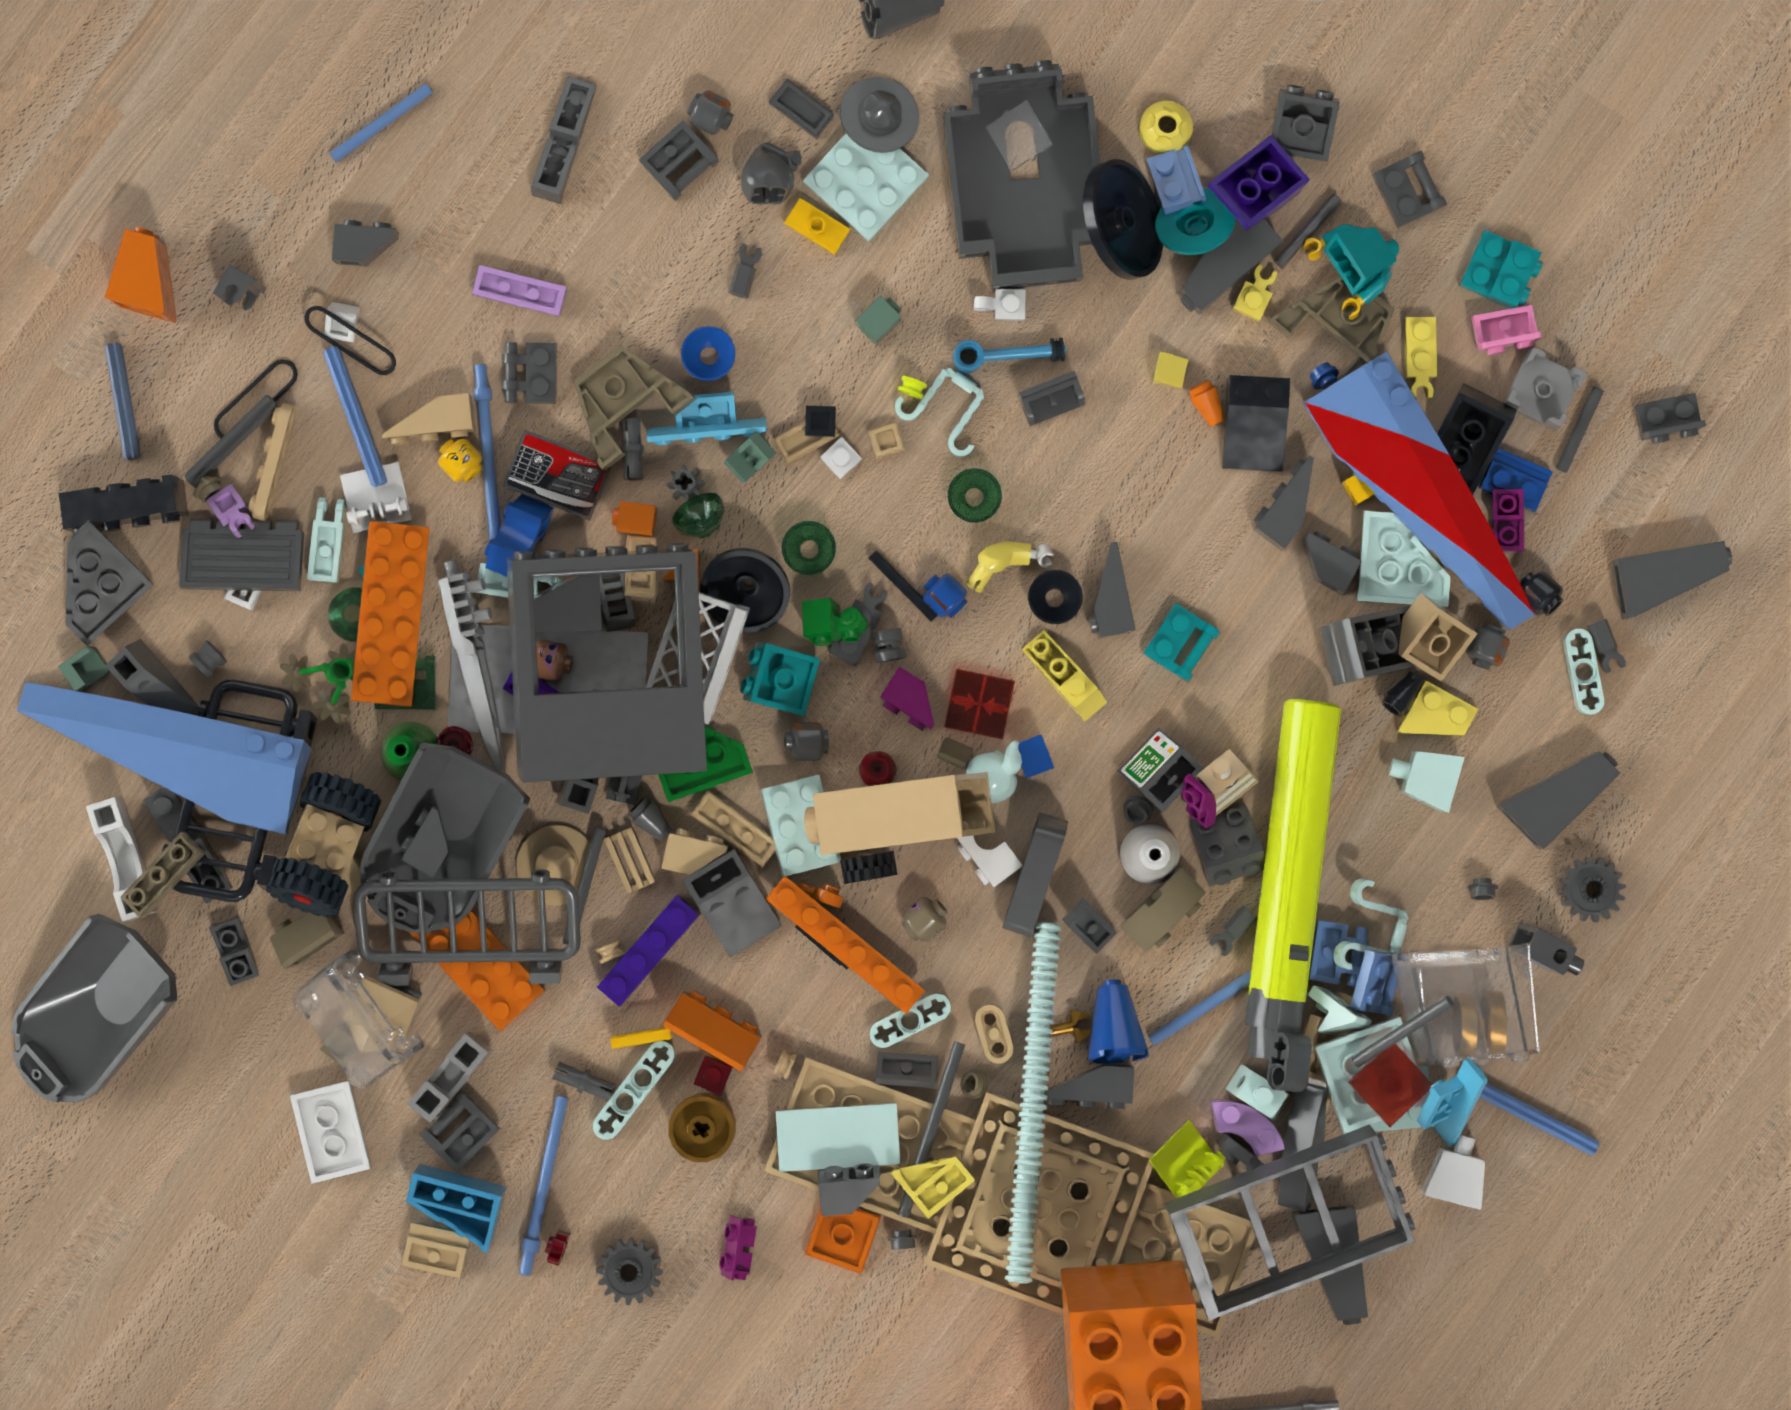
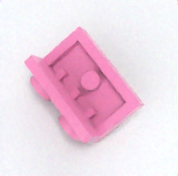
M1532 305L1471 317L1478 352L1487 351L1488 356L1504 353L1505 347L1515 345L1517 350L1532 348L1535 346L1534 342L1542 338L1541 332H1537Z

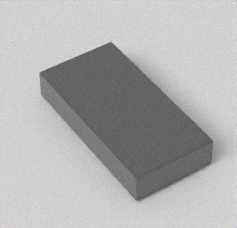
M788 79L784 81L769 101L772 107L816 140L834 117V113Z

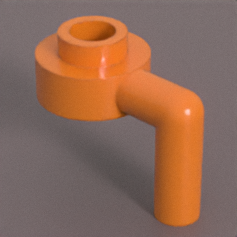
M798 882L796 884L817 901L840 908L844 897L839 895L841 890L825 883L822 889L805 882Z

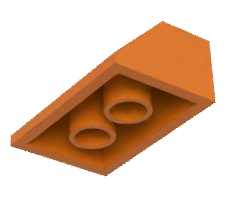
M691 990L689 994L685 991L682 992L662 1026L737 1070L742 1071L762 1037L757 1034L759 1028L743 1020L742 1024L731 1019L733 1013L720 1005H717L715 1009L705 1003L707 998L694 990Z

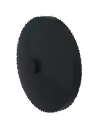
M1112 159L1099 163L1090 171L1083 193L1084 218L1094 249L1106 267L1118 277L1126 280H1135L1148 276L1158 266L1163 251V244L1157 236L1155 227L1156 217L1160 211L1155 195L1144 176L1127 161Z

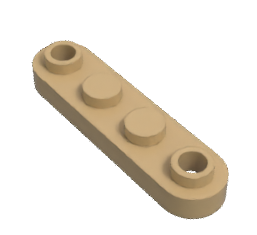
M282 403L280 408L276 407L272 416V424L275 425L272 437H267L264 447V453L267 454L265 465H260L256 482L260 483L257 494L252 495L249 503V511L253 512L254 519L266 521L270 515L295 422V405Z

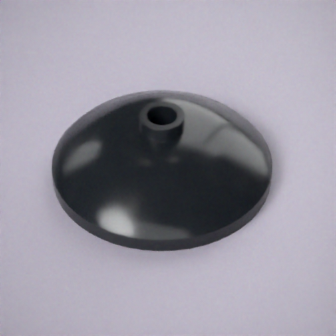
M736 548L717 555L708 564L701 579V593L735 605L740 604L750 608L742 632H759L773 626L782 618L789 604L790 584L783 568L772 557L755 549ZM744 579H750L754 584L748 585ZM703 601L705 607L711 605L710 603ZM719 606L707 610L720 624L726 621L729 612L728 609Z

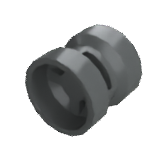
M901 628L872 633L873 642L877 644V652L875 653L876 663L906 658L905 649L901 647L900 643L903 637Z

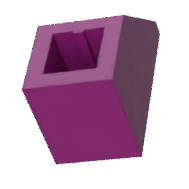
M899 666L880 696L885 701L882 706L896 715L902 711L910 717L907 722L921 731L925 727L931 730L934 726L925 682Z

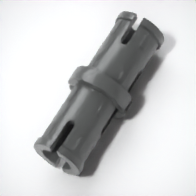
M627 418V421L622 419L623 446L620 447L626 454L623 456L624 480H642L641 460L642 453H644V445H641L640 438L641 420L638 418Z
M559 1061L556 1068L558 1071H555L552 1078L577 1088L579 1093L585 1091L605 1099V1101H608L611 1093L608 1091L612 1092L615 1086L613 1082L611 1083L591 1075L589 1070L585 1069L583 1072Z

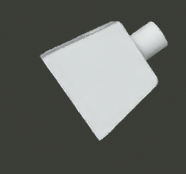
M1460 1135L1455 1144L1454 1151L1439 1148L1421 1188L1423 1195L1481 1210L1485 1161L1471 1156L1476 1139Z

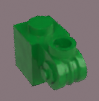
M831 597L802 601L803 636L815 646H829L832 644V641L839 640L857 642L860 640V635L867 629V618L858 609L849 607L841 614L840 605Z

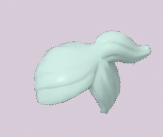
M1017 740L1012 741L1008 745L1005 754L998 750L979 754L968 764L966 774L988 772L991 803H999L1008 799L1016 790V773L1020 770L1022 764L1021 754L1018 750L1019 742Z

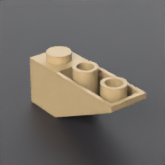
M469 393L438 396L382 433V438L387 442L391 441L392 446L409 444V439L421 438V442L439 441V436L450 435L451 439L468 438V433L476 432L472 396Z

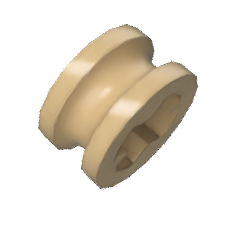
M621 940L595 950L596 953L601 955V960H599L601 964L626 954L625 950L620 949Z
M783 1049L773 1074L781 1073L783 1078L787 1080L797 1054L789 1055L787 1050Z

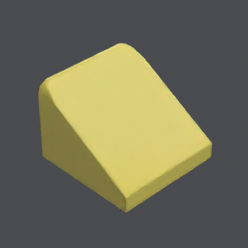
M1160 351L1153 383L1182 389L1188 359Z

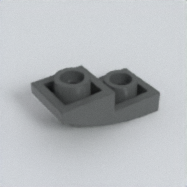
M239 915L211 925L209 929L219 951V960L230 986L259 976L255 958Z

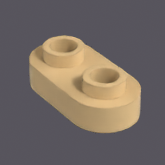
M983 1005L975 1014V1024L984 1055L992 1063H1005L1011 1058L1014 1048L1004 1013L996 1005ZM989 1013L995 1016V1022L991 1025L984 1022L985 1015ZM997 1042L1004 1045L1003 1052L999 1054L994 1053L992 1050L993 1045Z

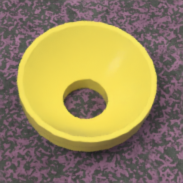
M1159 101L1152 104L1145 110L1139 122V135L1147 149L1158 155L1174 149L1175 151L1183 149L1184 146L1188 145L1193 134V122L1189 112L1182 105L1173 101ZM1169 116L1175 120L1176 129L1173 132L1165 133L1160 130L1158 123L1162 117Z

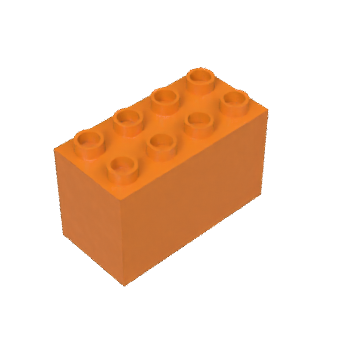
M1182 1260L1060 1268L1069 1410H1202L1196 1303Z

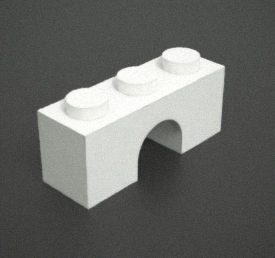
M974 835L957 838L961 844L956 848L966 861H969L971 858L979 867L974 872L985 886L990 883L995 887L1023 866L1005 841L994 849L986 850L976 844Z

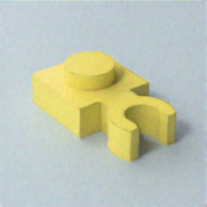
M1260 264L1253 273L1254 284L1245 281L1232 310L1258 322L1261 320L1273 294L1265 289L1272 285L1277 277V272L1273 271L1269 279H1262L1260 271L1263 265Z

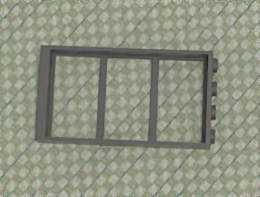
M1369 1124L1164 1203L1209 1321L1415 1242L1411 1231L1416 1230L1410 1213H1404L1402 1204L1406 1203V1199L1401 1187H1395L1392 1178L1396 1177L1397 1174L1392 1161L1385 1159L1383 1151L1387 1150V1145L1381 1132L1376 1134ZM1366 1144L1395 1228L1342 1248L1312 1164ZM1303 1168L1333 1252L1279 1272L1249 1188ZM1240 1192L1270 1276L1217 1296L1186 1212Z

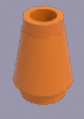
M1206 380L1188 390L1191 395L1189 400L1208 423L1209 427L1226 419L1216 385L1212 386L1210 380Z

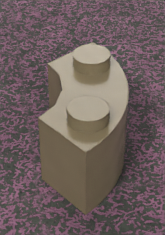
M1180 867L1137 907L1120 927L1145 952L1154 944L1159 948L1171 937L1168 931L1185 915L1190 918L1199 910L1202 905L1198 901L1206 892Z

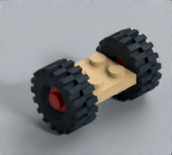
M320 772L311 773L299 802L300 807L304 808V812L286 858H278L265 888L266 892L270 893V896L273 898H278L279 902L287 903L294 909H301L302 912H311L316 916L321 914L324 917H336L349 887L344 880L362 832L371 830L381 804L380 797L377 794H373L374 791L371 789H366L364 785L356 784L351 779H343L336 774L331 776L325 772L323 774Z

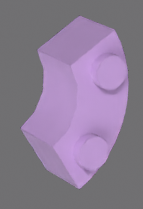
M1231 1099L1209 1100L1215 1128L1219 1133L1231 1132L1241 1136L1247 1141L1251 1152L1255 1156L1285 1150L1283 1141L1275 1126L1255 1108Z

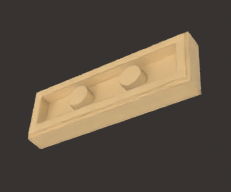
M709 790L690 814L762 868L775 852L773 839L769 834Z

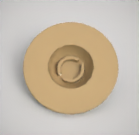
M552 825L543 827L532 833L522 844L516 860L518 878H532L531 873L534 870L545 869L550 872V878L565 879L572 883L577 890L590 842L582 833L567 826ZM596 865V869H595V872H594V876H593V879H592L591 886H592V884H593V882H594V880H595V877H596L597 865ZM525 890L529 896L539 902L538 890ZM545 890V904L551 906L567 905L566 895L560 890Z

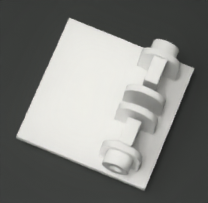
M399 462L382 465L387 483L379 487L371 485L366 469L340 475L348 512H346L349 524L351 523L353 533L367 531L369 521L397 524L412 520Z

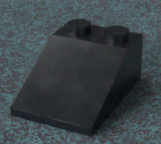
M1230 375L1228 377L1222 469L1283 471L1289 413L1290 378Z
M1463 383L1437 435L1473 495L1510 428L1517 409Z

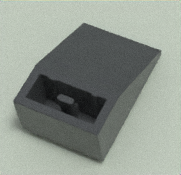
M736 849L682 880L730 957L782 927Z

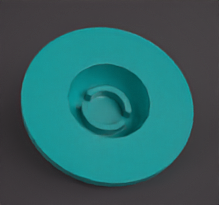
M1203 188L1206 201L1195 202L1192 206L1166 215L1163 207H1161L1156 217L1155 227L1160 242L1167 249L1183 255H1198L1222 245L1233 232L1236 218L1210 189Z

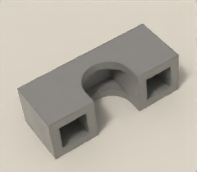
M470 1031L466 1032L447 1054L446 1059L439 1068L424 1082L407 1105L429 1123H432L487 1058L492 1049Z

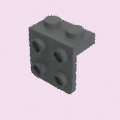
M1238 804L1224 809L1216 816L1215 824L1207 829L1194 819L1190 821V828L1203 861L1205 877L1209 887L1224 885L1233 879L1253 876L1264 870V851L1245 804Z

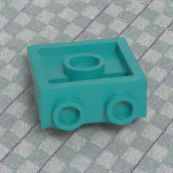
M1484 230L1459 286L1509 309L1516 308L1519 303L1524 305L1531 292V288L1526 287L1530 277L1536 278L1542 268L1543 261L1539 260L1542 252L1514 240L1511 242Z
M758 642L757 647H752L748 655V664L752 665L749 676H744L740 685V692L744 694L743 700L805 716L820 658Z

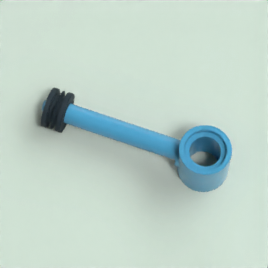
M1062 337L1059 338V341H1057V338L1056 341H1054V338H1050L1049 345L983 350L975 341L965 340L955 348L952 362L959 372L971 374L977 371L981 365H984V362L1051 356L1052 362H1055L1056 359L1058 361L1060 359L1063 362L1067 350ZM964 350H971L976 355V361L973 364H965L960 359V353Z

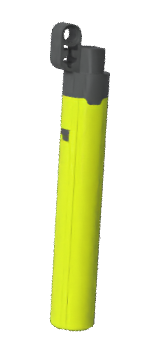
M1288 699L1284 702L1245 1022V1025L1251 1026L1247 1056L1268 1059L1267 1081L1270 1088L1291 1092L1303 1091L1307 1086L1312 1044L1309 1037L1300 1034V1032L1302 1031L1304 1006L1307 996L1342 710L1336 704L1304 699Z

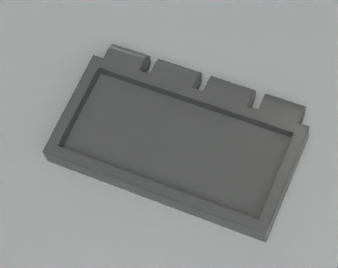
M191 518L189 528H183L179 587L189 590L301 592L304 532L299 530V521L276 520L275 530H272V520L251 519L255 528L251 530L248 524H246V529H243V524L238 527L241 537L237 538L229 528V523L223 526L219 519H217L216 529H213V519Z

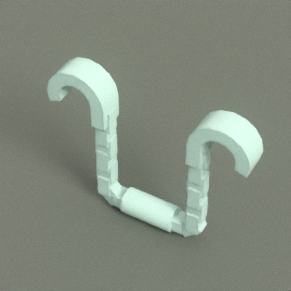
M952 368L943 369L913 413H903L901 405L904 403V400L901 396L896 400L895 412L903 421L915 420L926 408L929 400L932 399L936 390L945 380L944 378L951 377L953 383L971 394L973 392L976 395V399L973 400L968 411L964 413L959 424L956 425L948 439L949 451L956 457H966L972 453L974 445H968L965 450H958L954 446V441L972 417L973 412L977 410L980 402L984 400L983 391L976 387L977 384L960 372L957 371L955 373L952 371Z
M1365 878L1356 880L1350 888V897L1355 904L1398 916V922L1395 924L1390 943L1391 948L1389 951L1356 942L1343 941L1336 946L1333 953L1334 962L1341 968L1352 970V964L1345 960V954L1350 949L1364 953L1368 949L1399 955V950L1402 948L1407 929L1406 923L1409 919L1407 913L1403 909L1400 910L1364 900L1362 898V890L1366 886L1373 887L1375 882Z

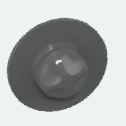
M871 77L856 82L847 90L840 105V120L846 134L857 145L869 151L887 153L901 149L914 137L919 124V110L913 96L902 85L887 78Z

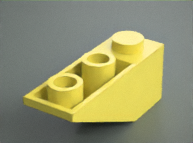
M1045 630L1022 648L1026 656L1084 722L1107 703L1096 685Z

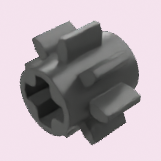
M682 465V471L677 473L671 471L674 478L673 482L667 483V487L669 489H676L672 496L675 500L682 496L686 503L690 504V498L695 495L699 498L702 497L699 492V486H704L706 483L702 479H696L700 473L697 468L689 472L687 467ZM688 478L692 484H688V489L684 490L681 485Z

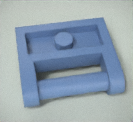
M1366 949L1350 1008L1392 1016L1394 1007L1391 1005L1402 967H1406L1408 958L1389 952Z

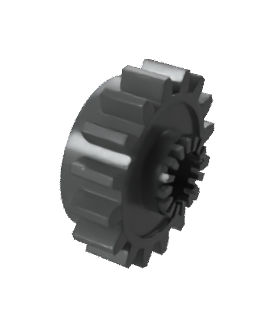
M1591 856L1585 857V864L1580 860H1574L1575 868L1565 867L1564 870L1568 875L1566 878H1559V882L1564 885L1563 889L1558 890V894L1565 897L1561 905L1571 907L1569 911L1571 916H1575L1579 912L1581 921H1586L1589 915L1592 922H1599L1600 914L1605 919L1611 918L1609 910L1619 911L1620 908L1616 901L1625 900V897L1619 894V890L1626 888V884L1618 883V879L1623 876L1622 872L1613 873L1612 870L1615 864L1609 863L1604 866V858L1598 857L1595 863H1593ZM1590 881H1594L1598 886V892L1592 898L1585 891Z
M633 1237L628 1239L627 1244L618 1239L616 1241L617 1248L614 1249L610 1245L606 1247L609 1256L601 1255L599 1257V1261L604 1266L598 1267L596 1273L603 1274L604 1277L598 1281V1284H606L608 1286L604 1293L606 1296L612 1292L616 1294L614 1298L616 1303L621 1297H624L626 1305H630L632 1298L636 1297L640 1304L643 1302L644 1293L649 1297L653 1296L654 1292L651 1285L654 1287L660 1286L661 1282L655 1277L663 1274V1269L656 1266L662 1259L661 1257L654 1258L652 1254L655 1247L645 1248V1240L643 1239L639 1244L634 1243ZM628 1263L634 1265L638 1271L637 1276L627 1278L622 1272V1266Z

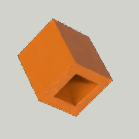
M620 501L619 508L614 507L612 525L616 526V531L620 534L654 537L658 508L656 505Z

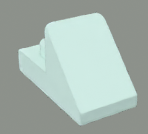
M1313 985L1308 994L1309 997L1317 1002L1315 1007L1327 1014L1318 1029L1319 1033L1337 1035L1367 1027L1372 1022V1020L1358 1010L1350 1008L1349 1003L1330 989Z

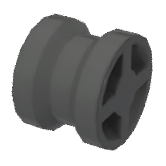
M208 640L202 643L201 650L197 653L193 652L189 656L193 664L208 678L214 675V670L218 666H223L227 662L221 652Z

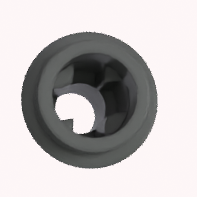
M645 797L628 813L632 818V823L659 841H662L672 831V828L652 800L649 802Z

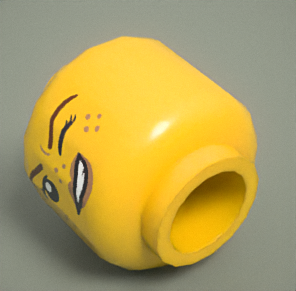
M465 438L457 441L449 439L439 449L442 455L439 458L438 465L455 482L464 480L465 483H468L483 469L481 465L483 456Z

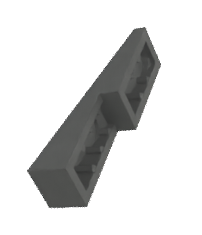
M567 77L549 128L550 134L531 185L532 196L558 204L561 203L594 98L595 84Z

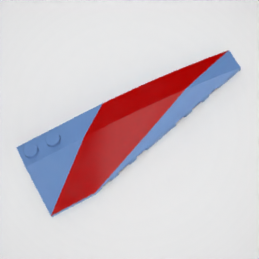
M1387 352L1303 403L1333 454L1341 462L1344 461L1354 471L1353 474L1373 490L1374 495L1382 503H1385L1394 512V515L1429 550L1431 549L1441 559L1440 562L1448 570L1451 569L1462 580L1461 583L1469 591L1472 590L1482 600V604L1508 630L1535 615L1507 557L1470 489Z

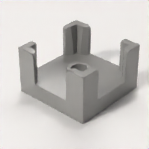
M1533 347L1527 351L1503 403L1517 409V413L1556 431L1562 427L1568 415L1566 411L1576 390L1582 386L1588 373L1576 367L1569 370L1545 358L1547 353Z

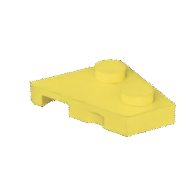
M1425 680L1397 732L1401 734L1464 736L1478 708Z
M956 1156L898 1168L891 1172L928 1219L975 1181Z

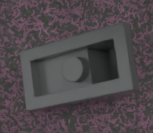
M1084 898L1062 919L1096 954L1117 933Z

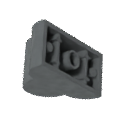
M1410 606L1347 618L1319 627L1333 686L1416 666L1398 654L1402 618Z

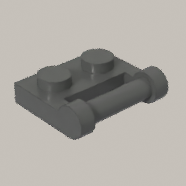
M682 120L641 157L639 162L664 188L668 195L676 201L682 196L681 192L709 166L714 167L719 160ZM698 151L703 157L672 184L667 177L692 154Z
M1418 151L1372 175L1397 228H1401L1447 205L1444 196L1440 197L1423 161L1425 157L1422 151ZM1412 166L1430 202L1422 206L1405 169Z
M461 1091L456 1096L457 1100L430 1128L426 1127L420 1133V1136L456 1172L500 1129L464 1091ZM466 1108L472 1115L442 1143L438 1136Z

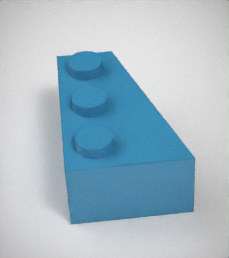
M419 1164L413 1172L406 1202L435 1221H441L455 1230L457 1235L462 1238L463 1236L480 1246L479 1249L487 1253L493 1244L507 1187Z

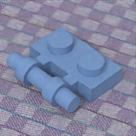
M1317 920L1309 980L1339 984L1341 973L1349 974L1347 986L1355 987L1363 962L1364 952L1352 950V970L1337 966L1334 962L1333 953L1336 946L1343 941L1356 942L1368 946L1369 940H1366L1368 928L1356 926L1355 937L1352 938L1347 937L1348 925Z

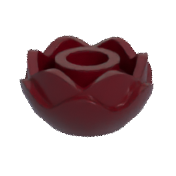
M450 726L437 736V745L452 746L456 742L457 749L469 755L473 751L472 737L463 728Z
M883 751L869 752L863 757L859 765V775L867 786L889 784L893 781L897 772L894 760L888 753ZM880 767V772H875V768Z

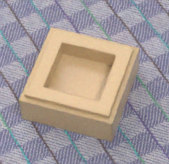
M896 422L868 430L877 460L905 451Z

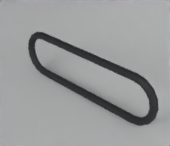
M313 306L306 311L304 316L305 324L313 333L333 346H337L341 351L379 375H388L395 370L396 359L393 353L321 306ZM315 310L325 313L379 348L390 357L391 367L386 371H381L315 329L309 322L310 313Z
M284 359L272 363L216 417L214 430L217 436L220 438L224 436L218 428L220 419L277 365L286 364L293 370V377L272 398L274 401H277L297 380L298 373L295 365L289 360Z

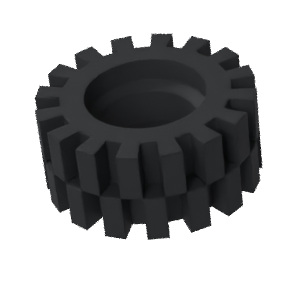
M894 851L840 860L844 884L898 875Z

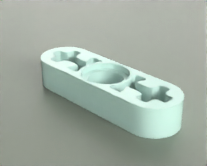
M1574 629L1569 631L1563 639L1574 703L1580 713L1592 715L1598 713L1604 706V696L1593 639L1588 631ZM1575 634H1578L1579 639H1585V644L1581 645L1582 655L1588 653L1589 658L1573 661L1572 656L1579 655L1578 648L1570 644V641L1575 639ZM1581 663L1589 665L1592 670L1591 677L1586 681L1580 680L1576 676V667ZM1594 682L1595 688L1588 689L1590 697H1596L1597 703L1592 704V710H1589L1588 705L1582 704V700L1587 697L1586 689L1579 691L1578 685L1584 686Z
M933 993L917 1001L908 1011L916 1013L919 1017V1023L915 1028L907 1029L902 1025L901 1018L905 1013L899 1010L875 1022L870 1029V1039L877 1047H889L945 1019L950 1013V1002L945 995ZM931 1000L944 1001L946 1006L942 1008L943 1013L941 1015H938L936 1012L928 1014L927 1017L930 1021L924 1023L923 1015L917 1006L923 1004V1008L926 1010L932 1006ZM896 1018L897 1026L904 1034L897 1036V1032L894 1031L888 1035L889 1040L887 1042H884L882 1038L877 1040L875 1038V1035L878 1033L877 1027L882 1025L884 1029H888L893 1026L890 1020Z

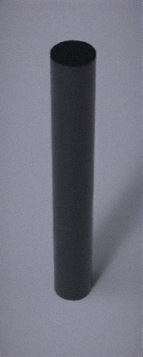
M877 550L868 558L930 622L937 617L924 603L923 596Z

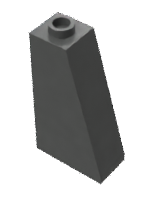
M1236 219L1234 230L1229 238L1219 247L1204 253L1179 293L1182 295L1180 298L1182 304L1190 312L1195 310L1199 315L1282 244L1283 240L1265 219L1247 231Z
M1725 541L1613 560L1612 566L1622 620L1635 617L1730 571L1729 565L1732 564V554L1730 548L1725 546Z
M1593 752L1501 801L1496 807L1538 849H1545L1620 774L1615 768L1618 763L1607 752L1603 754L1601 752Z
M1352 1205L1329 1207L1328 1211L1341 1247L1344 1248L1359 1242L1355 1207ZM1318 1209L1292 1212V1218L1310 1260L1333 1252ZM1362 1263L1319 1279L1333 1315L1338 1321L1342 1320L1345 1325L1361 1323V1318L1368 1317Z

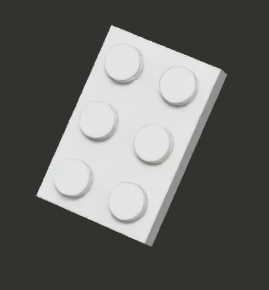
M350 1080L290 1095L311 1184L372 1168Z

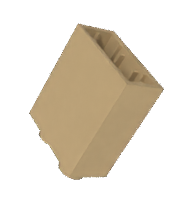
M988 772L949 775L813 794L814 807H807L804 814L807 838L811 844L819 843L821 855L995 832Z

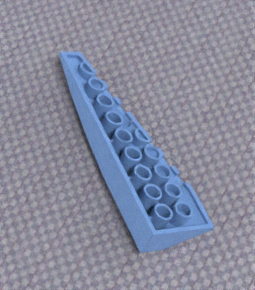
M28 682L25 683L17 708L18 712L56 730L229 822L287 835L312 750L302 739L155 706Z

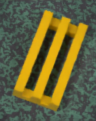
M665 1027L613 1035L610 1038L611 1048L616 1049L669 1040L673 1038V1032Z

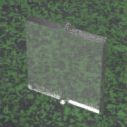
M1028 100L1010 111L1005 110L1003 116L986 126L1012 172L1029 160L1035 161L1037 155L1053 145Z

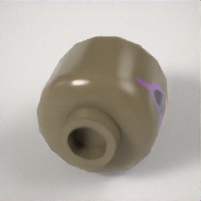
M921 897L904 911L902 926L913 940L928 942L946 928L947 922L944 915L947 914V910L938 899L932 901L927 897Z

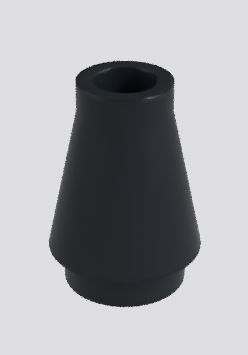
M1410 671L1406 677L1384 694L1385 698L1382 701V705L1390 713L1401 717L1403 713H1408L1420 687L1424 683L1423 679Z

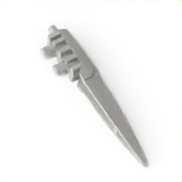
M455 560L444 562L446 577L438 580L464 686L493 766L505 773L501 732L485 655L486 649L484 642L477 638L485 634L484 629L480 628L479 622L492 619V611L490 608L476 611L477 599H473L472 593L486 589L485 581L483 578L469 581L471 579L470 573L458 574Z

